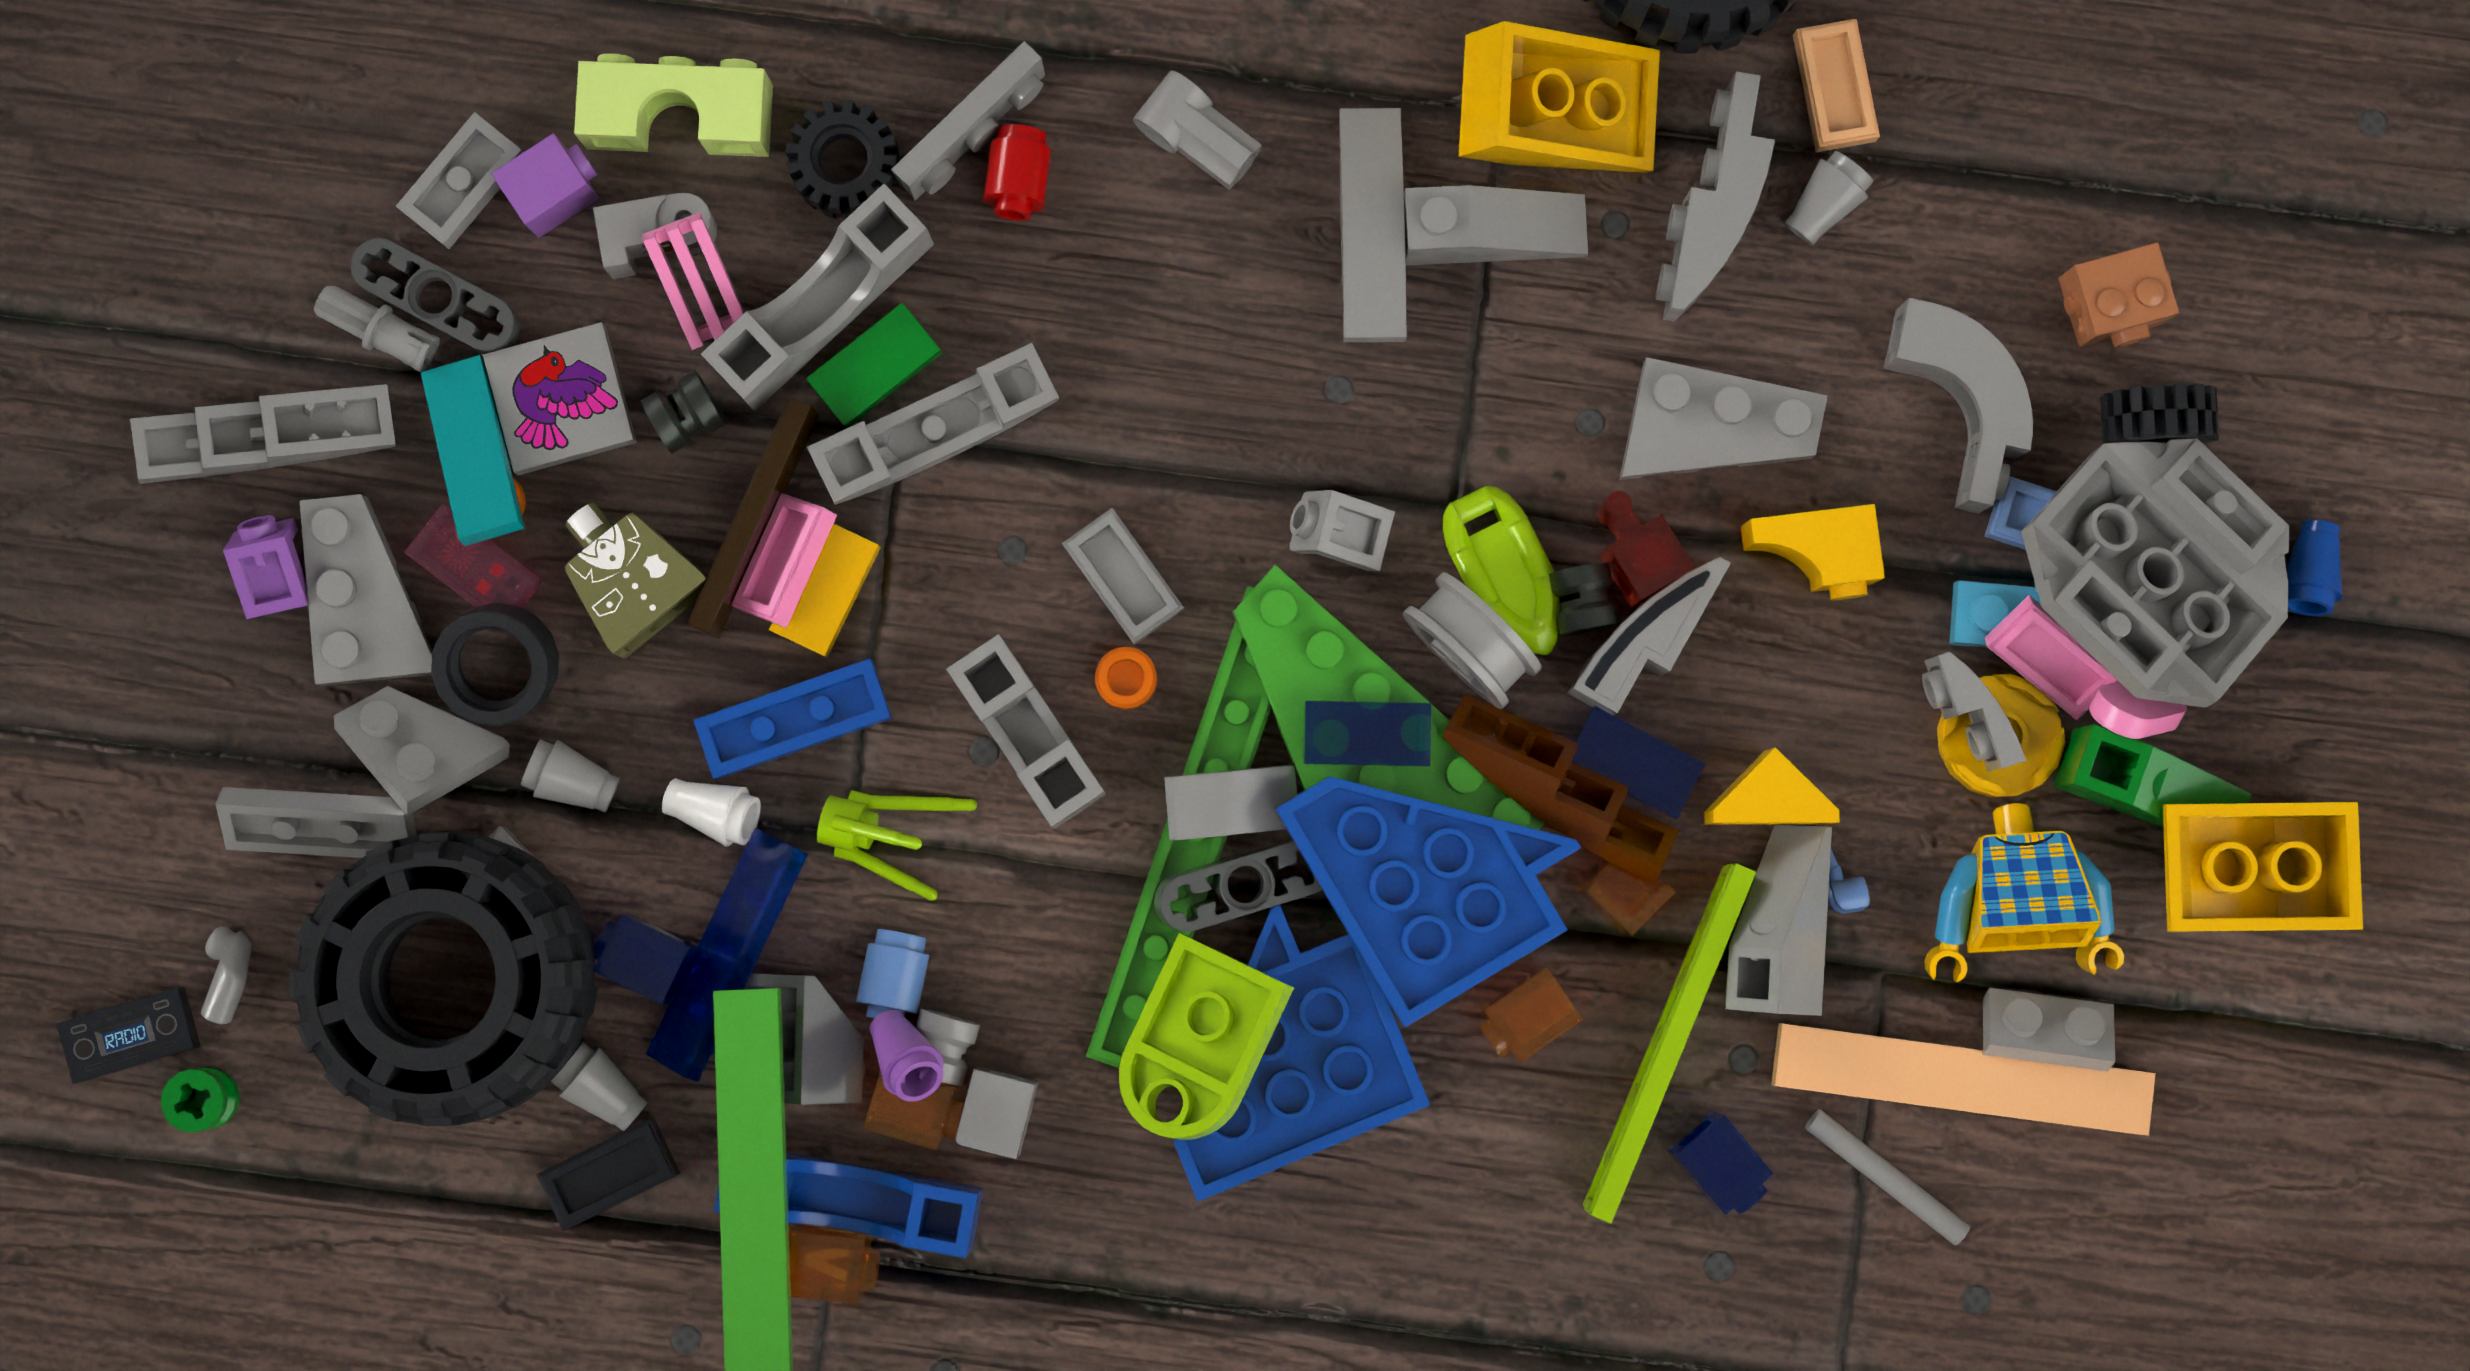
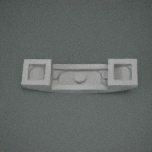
M1030 343L976 368V374L872 423L866 425L862 421L808 446L807 449L834 505L888 486L960 454L1058 401L1059 396L1033 344Z

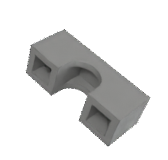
M999 634L946 669L980 721L986 726L1017 773L1016 775L1051 827L1054 829L1058 828L1107 795Z

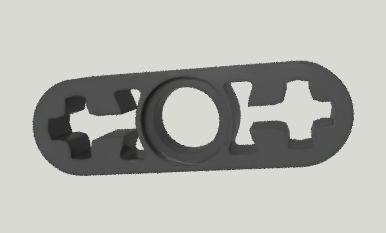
M375 238L362 243L354 252L351 259L352 276L361 288L374 297L482 354L509 348L517 343L521 332L520 320L516 312L501 299L387 239ZM391 255L389 263L400 273L410 277L406 287L404 288L399 283L385 276H380L376 283H374L376 274L369 269L373 260L376 259L384 262ZM419 267L420 269L414 273L415 268ZM435 281L448 283L452 291V300L449 306L440 313L431 314L425 312L420 303L423 289ZM404 293V298L402 300L399 299V296ZM468 296H474V298L467 303ZM466 307H469L472 311L485 318H492L495 312L498 311L496 320L504 326L499 336L488 333L483 341L480 340L483 331L462 317ZM458 321L457 328H453L452 325Z
M1291 838L1170 875L1158 886L1154 897V906L1157 915L1166 925L1180 931L1189 932L1309 896L1322 889L1309 869V880L1306 882L1296 875L1276 878L1275 880L1281 887V891L1274 893V876L1271 869L1265 863V859L1272 857V867L1278 869L1296 863V851H1298V848ZM1241 866L1253 868L1260 879L1258 893L1254 898L1246 902L1236 901L1228 891V879L1231 873ZM1214 875L1213 889L1223 909L1215 911V901L1208 899L1192 905V916L1188 919L1179 911H1171L1170 902L1179 898L1178 887L1184 885L1188 892L1202 893L1212 889L1206 881V877Z

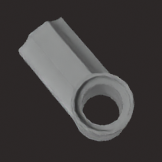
M1171 70L1132 120L1137 128L1159 147L1173 154L1177 151L1230 190L1251 167L1256 156L1261 151V144L1212 107L1213 103L1210 98L1197 85L1182 74Z

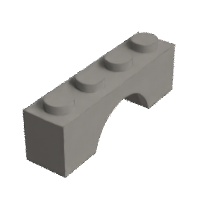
M883 184L838 226L836 234L825 252L796 283L766 305L746 311L709 345L701 355L744 401L756 411L934 245L928 229Z

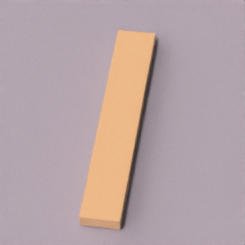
M1778 1023L1771 1085L2149 1136L2156 1073L2111 1067L2108 1072L1983 1055V1050Z

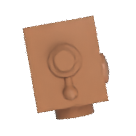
M2158 242L2074 265L2058 278L2064 296V307L2070 316L2079 348L2109 339L2112 340L2114 348L2141 342L2151 337L2149 328L2160 326L2179 314L2171 286V278L2166 270Z

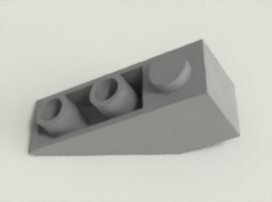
M1774 825L1729 945L1725 1009L1822 1016L1832 827Z

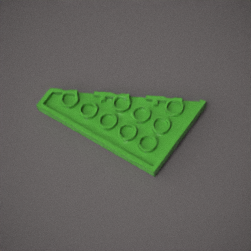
M1274 565L1232 612L1242 638L1245 640L1253 660L1252 663L1263 685L1277 720L1276 723L1304 790L1331 776L1540 830L1545 824L1488 781L1442 737L1450 720L1278 566Z

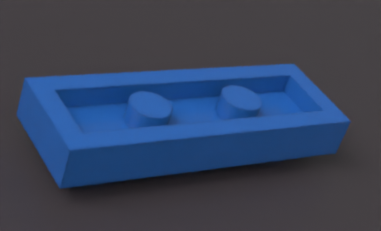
M869 658L694 719L693 721L712 777L718 780L893 719L874 661Z

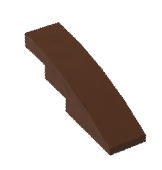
M1465 693L1442 738L1488 781L1539 820L1566 837L1576 839L1582 847L1593 854L1655 885L1679 830L1622 805L1630 787L1574 763L1573 759L1580 745L1579 743Z

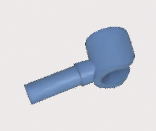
M1831 850L1828 892L1830 908L1840 914L1863 911L1870 904L1869 892L1864 877L1858 876L1843 879L1841 866H1839Z

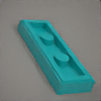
M478 355L420 372L456 532L460 542L467 546L525 529L487 369L482 357Z

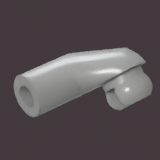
M226 926L216 928L211 933L205 946V951L209 958L220 960L201 1009V1015L214 1023L227 1024L232 1021L246 986L252 944L248 936L241 930L235 933Z

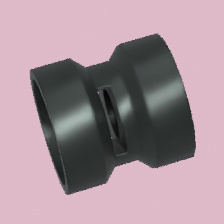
M696 370L680 378L675 389L667 393L656 391L641 400L649 420L671 454L688 446L691 436L700 431L711 433L726 425L722 412ZM678 407L680 408L681 412L685 417L684 420L682 419L680 413L677 410Z
M1609 563L1576 566L1549 574L1552 592L1560 598L1561 611L1557 616L1560 636L1588 633L1621 624L1618 607L1610 601L1608 587L1612 583Z

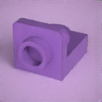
M265 515L240 523L237 526L238 531L233 533L223 552L246 619L307 606L306 578L293 543V539L298 532L295 519L290 518L276 522L274 516Z

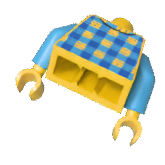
M2014 803L1996 808L1993 811L1996 834L1984 835L1978 838L1971 854L1957 861L1941 893L1935 938L1940 941V945L1932 948L1926 954L1924 962L1928 975L1935 980L1937 962L1943 957L1951 956L1955 958L1956 963L1953 970V980L1955 982L1961 981L1966 976L1967 963L1958 952L1959 945L1964 943L1967 945L1968 953L2077 947L2076 961L2084 971L2094 975L2096 973L2095 955L2100 949L2104 948L2107 967L2113 970L2119 969L2124 962L2123 951L2117 944L2109 941V935L2115 930L2110 881L2082 851L2075 850L2071 837L2066 832H2034L2031 811L2028 805Z

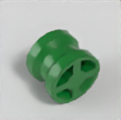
M203 1067L179 1072L169 1079L162 1091L161 1108L163 1115L171 1126L183 1132L195 1133L221 1127L233 1118L238 1109L240 1100L238 1085L230 1074L220 1068ZM193 1089H196L193 1100L189 1101Z

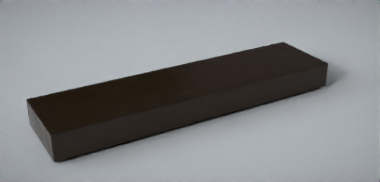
M793 397L790 400L787 399L688 619L690 626L720 639L733 610L731 603L781 493L785 494L820 416L812 405Z

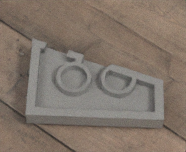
M1647 357L1642 366L1619 480L1666 473L1697 472L1702 469L1729 466L1743 467L1812 459L1817 452L1828 395Z
M357 494L300 500L315 685L330 686L431 675L432 649L421 626V623H423L414 602L410 601L396 569L397 562L368 497Z

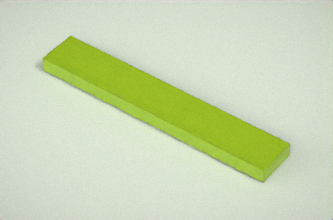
M1737 863L1722 866L1583 1202L1584 1210L1596 1218L1612 1224L1756 875V871Z

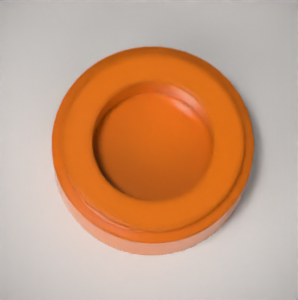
M1119 647L1105 654L1099 661L1095 672V684L1100 696L1110 706L1121 710H1132L1143 706L1153 696L1157 686V672L1152 660L1141 650L1132 647Z

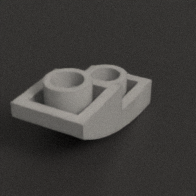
M1951 652L1925 660L1928 672L1922 674V683L1926 697L1933 709H1941L1944 719L1968 713L1971 725L1966 726V738L1974 758L1978 762L1984 760L1987 771L2002 769L2026 761L2019 740L2007 716L1995 697L1977 675Z
M1295 765L1164 777L1169 839L1184 840L1286 829L1274 808L1297 795Z

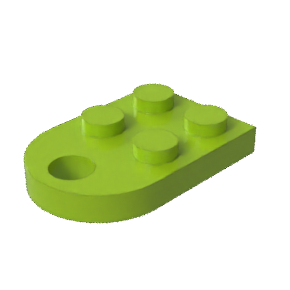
M1179 933L1122 1054L1119 1067V1086L1124 1104L1132 1117L1152 1133L1179 1140L1205 1137L1225 1125L1237 1111L1294 987ZM1174 1086L1182 1095L1183 1107L1180 1114L1174 1120L1164 1122L1156 1112V1099L1162 1090Z

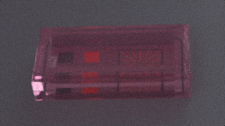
M444 504L439 507L404 552L475 608L493 602L513 604L523 608L544 582L543 579L491 539L464 546L458 539L452 510Z

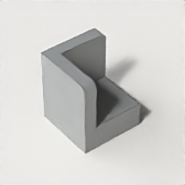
M980 1066L973 1069L956 1142L969 1148L1017 1159L1021 1154L1039 1081Z

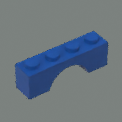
M786 1152L788 1223L825 1226L864 1233L890 1240L902 1247L966 1258L972 1251L983 1187ZM719 1185L713 1211L716 1213H720Z

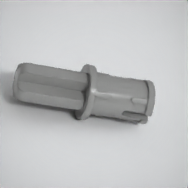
M326 286L319 294L314 306V312L317 316L362 339L363 348L369 351L376 348L384 353H388L419 372H423L426 369L427 364L431 363L440 343L439 337L416 328L393 315V309L386 304L377 308L337 286Z

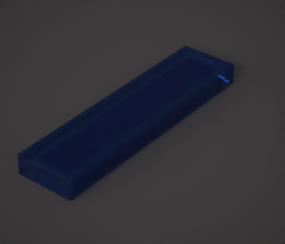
M757 828L754 829L646 1055L680 1076L699 1082L715 1049L713 991L744 989L808 853Z

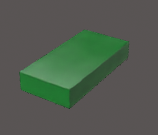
M902 302L806 379L847 429L943 353Z

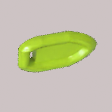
M1484 486L1452 503L1450 502L1443 515V534L1449 555L1464 584L1487 603L1520 636L1534 654H1549L1554 648L1559 635L1557 616L1561 611L1560 598L1552 592L1549 574L1555 571L1523 509L1511 495L1494 486ZM1493 510L1499 522L1468 536L1464 524Z

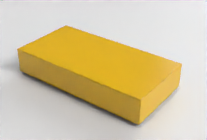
M833 524L788 627L785 628L772 623L769 630L828 658L881 547L868 539Z

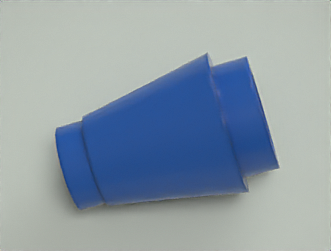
M2306 520L2301 523L2300 533L2297 536L2286 565L2289 611L2309 616L2329 615L2333 613L2335 602L2342 599L2340 527L2337 524L2324 520Z

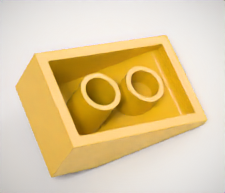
M1507 21L1466 34L1459 157L1517 166L1639 173L1652 172L1654 168L1660 50Z
M2358 802L2163 805L2167 932L2363 930Z

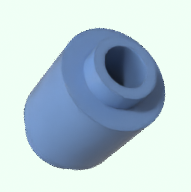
M877 929L875 944L868 943L856 999V1002L868 1005L866 1017L874 1019L879 1014L888 1010H897L905 1015V1012L918 1014L930 956L924 953L926 938L897 931Z

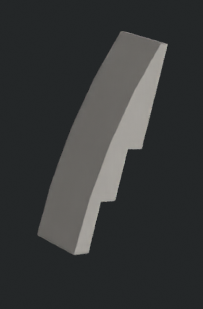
M1341 108L1339 110L1343 342H1405L1407 338L1401 108Z
M387 384L259 396V401L194 407L195 413L130 419L139 484L274 468L395 447L396 445Z

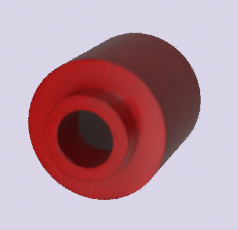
M1003 125L998 129L997 138L990 142L983 201L994 208L996 216L1007 220L1025 221L1030 219L1031 213L1044 209L1051 149L1046 146L1047 134L1044 131L1027 125Z

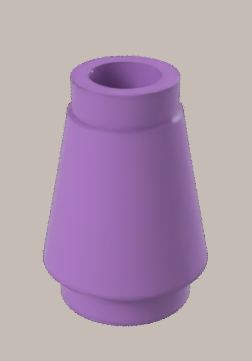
M888 1010L876 1016L869 1030L885 1088L904 1101H919L930 1096L938 1089L943 1080V1057L940 1052L900 1011Z

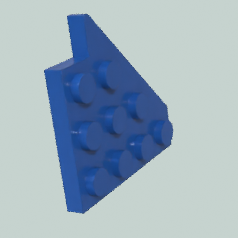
M1331 776L1324 778L1274 808L1403 1027L1409 1026L1567 931L1565 924L1536 875L1581 849L1576 839Z
M1280 905L1270 909L1247 965L1294 987V990L1245 1095L1231 1119L1220 1129L1205 1137L1192 1140H1174L1175 1148L1197 1202L1430 1106L1389 1003L1349 934L1300 953Z

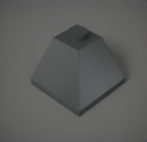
M729 973L728 990L781 988L785 1104L862 1103L863 1079L865 1075V1063L863 1060L864 1039L815 976Z

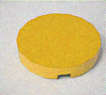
M2012 674L1983 676L1979 679L1995 697L2007 716L2019 740L2026 761L2002 769L1987 771L1984 760L1978 762L1974 758L1967 742L1966 726L1971 725L1968 713L1944 719L1941 714L1937 727L1939 754L1949 773L1968 790L1991 798L2018 796L2042 785L2058 767L2065 746L2064 727L2061 728V719L2057 714L2059 710L2055 702L2027 679Z

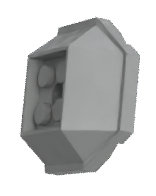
M2197 438L2169 440L2167 443L2138 441L2102 444L2087 457L2021 531L2034 577L2035 592L2039 595L2042 609L2136 698L2208 707L2223 696L2288 618V578L2284 555L2289 552V525ZM2144 573L2149 577L2151 583L2146 579Z

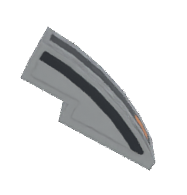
M1718 557L1684 574L1646 600L1621 622L1591 655L1567 693L1606 716L1611 717L1620 710L1643 667L1660 676L1670 672L1731 563L1722 557Z

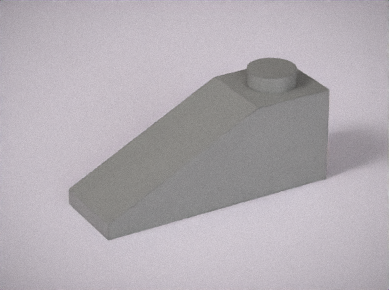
M1471 185L1405 188L1406 265L1588 256L1585 194Z

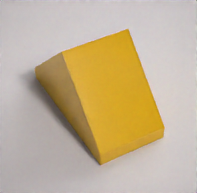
M1776 747L1765 750L1704 812V825H1828L1840 823L1839 809Z

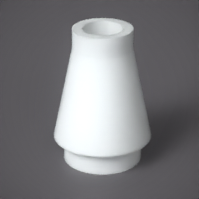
M677 778L669 783L662 801V812L664 814L676 817L726 847L730 846L733 842L745 845L750 840L756 829L761 809L760 799L749 795L746 787L686 782Z

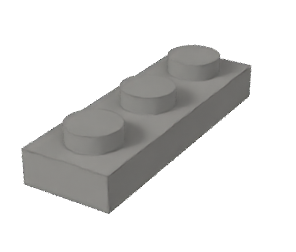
M1024 41L892 168L898 184L914 201L925 191L931 195L940 190L955 173L956 168L953 164L969 148L973 152L981 150L998 132L1000 126L996 122L1013 106L1017 110L1024 108L1038 95L1043 87V83L1040 80L1045 76L1042 58Z
M223 787L216 801V809L226 850L363 858L366 856L365 852L391 840L417 835L413 813L407 816L392 797Z

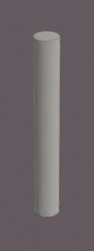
M1818 1109L1805 1125V1129L1949 1242L1956 1246L1965 1238L1970 1230V1225L1825 1112Z

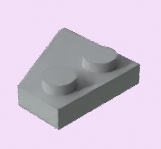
M389 686L334 715V729L407 816L509 758L510 744L505 738Z

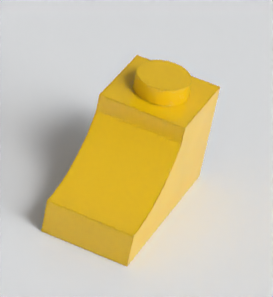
M1875 504L1753 518L1740 527L1744 551H1764L1786 558L1799 567L1810 581L1811 592L1829 590L1830 600H1844L1867 596V585H1873L1885 578Z

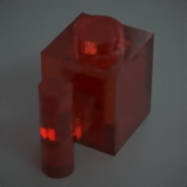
M1623 491L1611 493L1599 506L1597 511L1598 519L1603 524L1608 525L1617 540L1609 545L1600 554L1603 562L1609 563L1611 575L1631 607L1662 590L1695 568L1662 514L1642 526L1631 509L1629 495Z

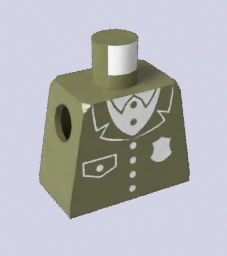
M593 502L579 509L565 524L584 548L583 551L565 565V572L606 646L614 655L626 659L697 601L708 575L633 512L626 515L613 526L596 503Z

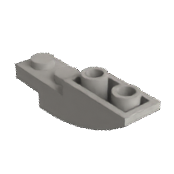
M1736 71L1726 90L1717 89L1711 111L1710 126L1720 127L1716 150L1709 148L1706 150L1700 178V185L1709 186L1710 188L1706 190L1691 187L1682 205L1673 204L1669 215L1666 240L1676 242L1672 265L1662 264L1656 291V300L1666 302L1663 320L1675 322L1699 298L1730 257L1744 234L1757 206L1768 174L1775 143L1774 139L1751 136L1760 75Z

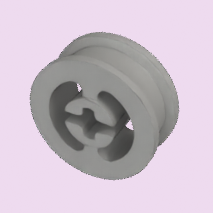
M1442 572L1435 579L1439 590L1420 609L1409 606L1403 612V617L1426 646L1466 685L1494 707L1503 709L1509 703L1505 692L1524 673L1535 676L1542 666L1527 644L1487 603L1455 577Z

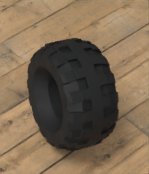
M458 832L423 833L391 840L365 852L366 856L349 868L341 869L322 889L325 894L312 914L305 915L296 938V942H299L300 945L296 969L290 970V998H296L301 1020L300 1025L296 1026L307 1053H314L327 1072L324 1077L343 1096H351L368 1107V1112L395 1122H406L423 1126H456L492 1118L525 1103L546 1088L548 1083L560 1072L582 1044L581 1037L589 1017L594 1014L598 987H595V959H598L593 934L591 931H588L579 910L580 904L566 884L560 882L544 866V863L519 848L490 837ZM459 870L470 873L471 875L469 879H467ZM438 918L458 920L474 928L490 950L496 974L493 999L484 1018L471 1031L451 1039L428 1038L413 1030L396 1009L389 982L392 959L402 939L416 925Z

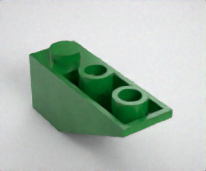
M2095 724L2073 729L2053 787L2162 828H2164L2163 805L2238 804L2249 803L2251 793L2159 748L2136 739L2118 735Z

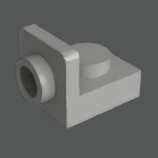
M1334 490L1307 491L1303 494L1302 500L1297 503L1291 515L1290 531L1292 538L1289 548L1291 551L1300 554H1318L1367 571H1380L1395 511Z

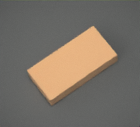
M1857 19L1796 29L1793 34V40L1815 151L1822 152L1876 142L1880 134Z

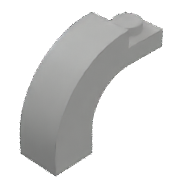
M1908 298L1896 309L1883 369L1933 381L1948 391L1959 404L1967 424L1968 444L1954 508L1979 514L1992 507L1995 500H2001L2006 492L2010 477V465L2003 463V458L2015 460L2031 451L2033 415L2028 389L2013 357L2004 345L1979 322L1952 308Z

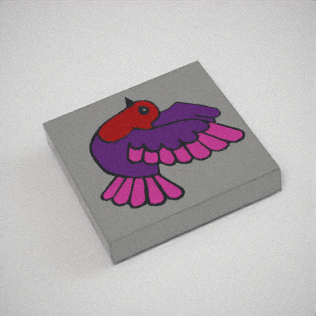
M602 322L483 354L511 465L515 474H526L637 443L607 327Z

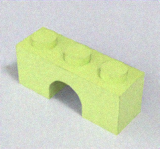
M601 54L598 56L597 62L578 61L574 134L587 150L648 152L649 130L654 118L666 108L687 106L699 113L698 140L709 155L769 157L773 84L764 69L757 68L756 63L744 59H724L720 61V67L696 66L694 60L679 56L659 58V64L635 63V59L626 55Z

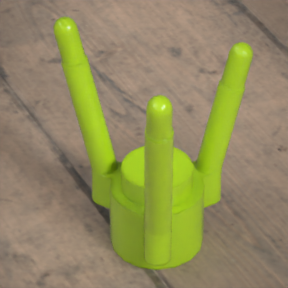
M851 790L848 799L830 795L824 804L820 816L817 841L818 843L835 847L834 857L855 862L897 885L933 901L938 896L935 889L859 849V847L869 849L873 840L914 850L922 846V841L918 837L878 826V813L869 810L974 811L977 808V802L974 799L950 797L869 795Z

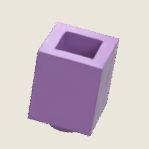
M554 133L491 173L523 223L538 238L600 199L589 182L598 174L577 143L567 149Z

